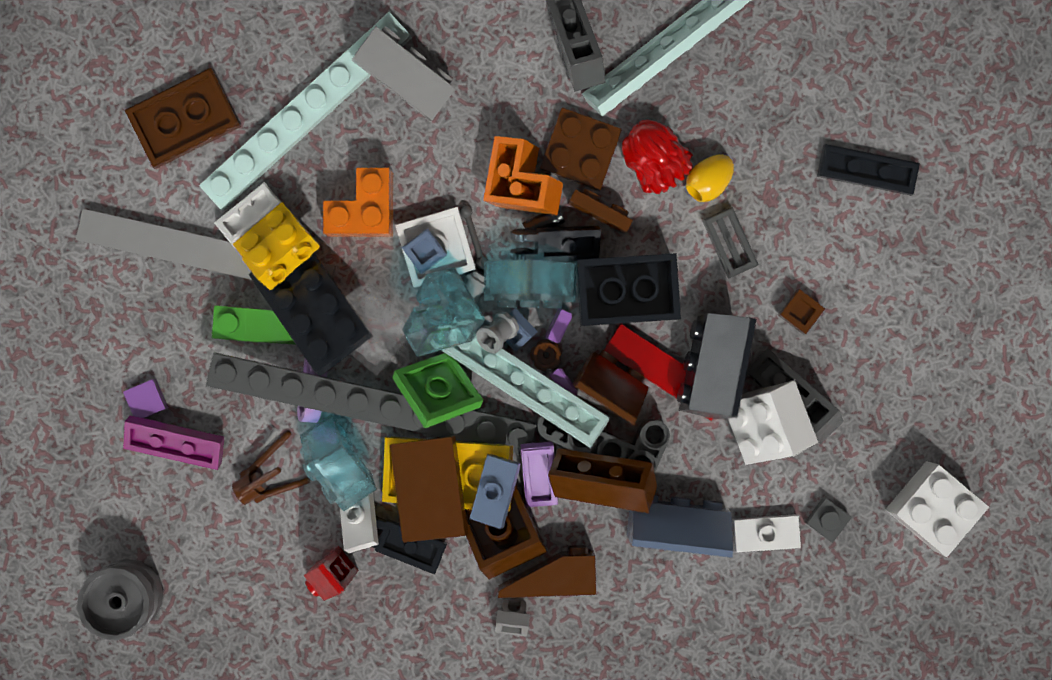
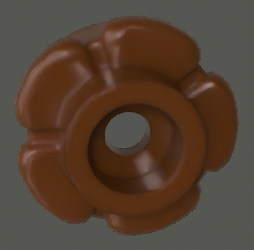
M548 339L538 341L537 346L531 349L530 358L535 362L534 366L541 371L553 370L561 362L560 356L562 351L557 343H551ZM548 352L549 357L544 358L543 353Z

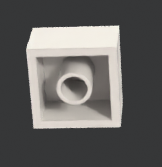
M795 380L742 394L738 417L728 418L745 465L792 457L818 443Z
M926 461L885 510L933 551L948 557L989 507L940 465Z

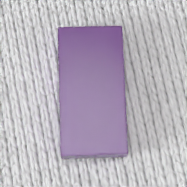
M553 442L521 444L526 507L558 505V499L554 496L548 476L554 460Z

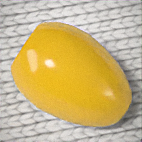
M718 154L710 156L695 165L686 178L688 193L699 202H709L720 196L730 183L734 173L732 159L727 155Z

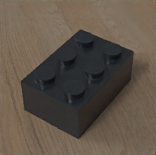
M677 253L576 261L580 327L681 319Z

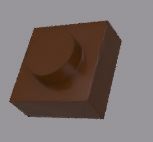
M797 289L778 316L804 335L811 329L825 308L802 290Z

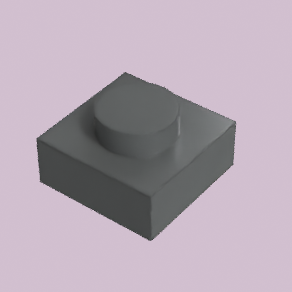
M823 497L805 523L833 543L852 517L830 500Z

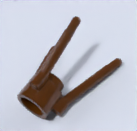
M290 431L285 432L250 467L240 472V479L232 483L233 492L242 504L247 505L253 500L259 503L268 497L310 483V478H304L264 491L267 489L266 482L281 473V468L276 467L262 476L258 472L254 473L291 436Z

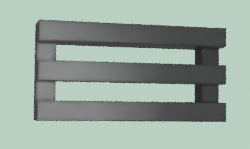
M733 206L702 220L728 279L759 265ZM726 216H728L749 262L745 265L723 220ZM715 221L737 266L736 269L732 268L712 224Z

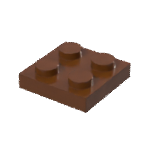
M561 108L540 170L600 191L622 129Z

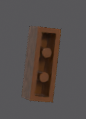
M561 448L557 449L548 473L554 496L557 498L649 513L657 488L653 463Z

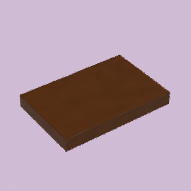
M212 68L125 109L126 115L154 169L242 127Z
M455 436L390 444L403 543L468 535Z

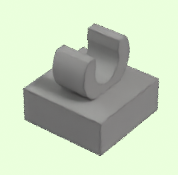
M504 599L501 611H497L495 633L527 637L530 614H525L526 602L521 600L520 610L511 612L508 609L509 599Z

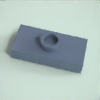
M493 454L487 455L470 519L499 529L504 527L521 463Z

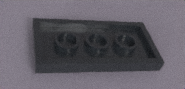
M315 253L272 290H269L252 272L248 274L317 375L322 376L373 337L368 327Z

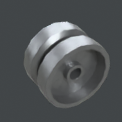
M127 559L112 563L95 572L84 582L78 593L77 610L81 622L90 633L101 639L117 641L132 636L157 616L163 604L164 590L160 577L150 566L141 561Z

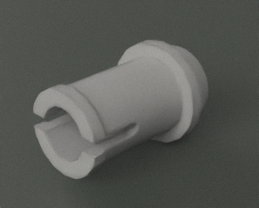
M475 270L471 275H467L469 280L458 299L454 302L456 306L471 314L484 290H489L490 288L488 286L490 279Z

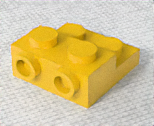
M283 202L278 204L233 243V246L242 256L241 259L269 290H272L277 284L281 283L293 270L308 260L321 247Z

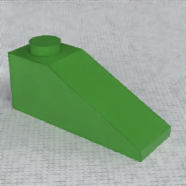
M214 306L213 339L296 345L273 310Z

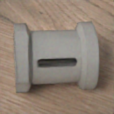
M498 312L494 316L492 323L481 327L477 331V341L485 351L497 353L502 349L503 343L507 339H512L517 335L519 326L513 316L507 312Z

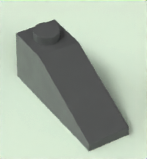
M546 0L574 92L606 83L603 56L582 1Z
M769 348L747 368L746 372L762 388L795 380L816 438L820 444L844 422L839 409Z

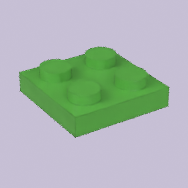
M446 353L395 370L392 379L424 428L480 408L483 402L482 397L457 360Z

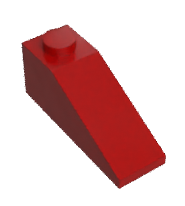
M338 546L311 567L303 576L306 578L305 584L308 590L314 596H320L325 601L342 593L359 570L340 546Z

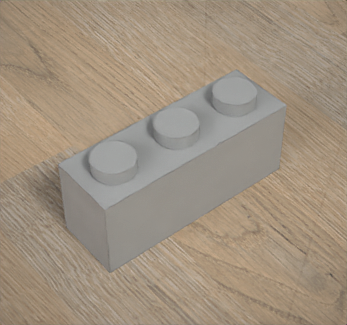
M375 26L353 56L352 61L425 118L432 121L455 91V88L450 85L453 79L439 68L432 71L424 64L427 59L411 47L409 51L398 44L400 38L393 31L385 26L382 30Z

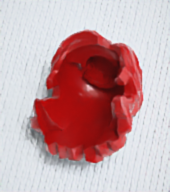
M649 119L641 120L632 127L629 136L623 139L622 155L627 167L636 172L643 192L660 194L662 191L666 193L669 186L673 188L677 186L674 178L683 181L685 179L684 175H689V172L693 169V164L690 161L693 154L688 148L683 147L679 143L678 137L670 127Z

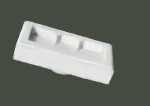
M263 182L216 220L214 224L233 246V243L272 211L281 201L267 184Z
M365 481L338 489L344 551L352 553L379 545L372 484Z
M797 514L732 519L734 549L736 552L801 548L799 516Z

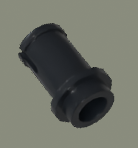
M558 210V215L541 213L526 222H522L524 228L535 230L536 228L561 227L560 225L565 223V220Z

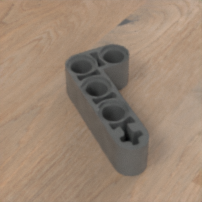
M541 415L537 421L538 431L542 437L567 449L603 455L602 450L605 444L615 442L619 445L620 449L616 457L634 460L639 455L647 456L649 462L653 463L654 472L659 465L670 438L668 427L663 422L652 418L641 423L632 443L602 431L590 448L587 445L578 446L574 444L573 436L568 433L566 440L560 439L564 435L562 431L553 429L551 433L546 432L547 427L543 424L545 418ZM653 425L659 426L662 432L660 439L656 442H648L645 436L646 430Z

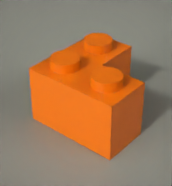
M494 136L483 201L499 208L558 215L563 183L549 175L535 174L539 147L525 139Z
M356 168V201H323V234L329 237H393V172L391 169Z

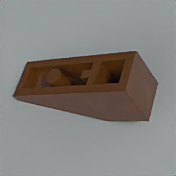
M585 545L569 546L568 551H561L500 584L498 587V598L596 595L594 550H588V546Z

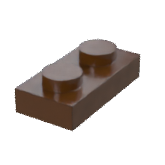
M575 189L568 203L570 206L625 235L633 222L632 219L627 217L629 214L627 210L615 204L608 207L600 203L601 197L590 190L583 189L580 192Z

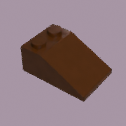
M604 350L600 354L592 351L572 384L634 425L649 389L648 386L643 384L645 377L630 367L626 372L616 366L618 359Z
M516 484L511 499L510 511L507 513L504 527L501 529L470 519L472 510L465 509L468 535L466 537L479 569L489 580L547 553L538 529Z

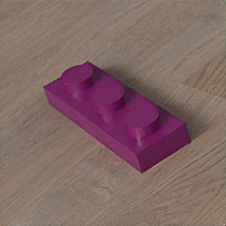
M131 415L125 421L123 449L218 470L222 464L224 436Z

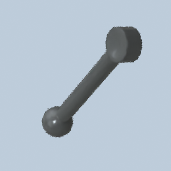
M465 205L461 207L460 214L466 220L478 258L476 266L479 270H485L489 267V261L483 256L471 218L472 208Z

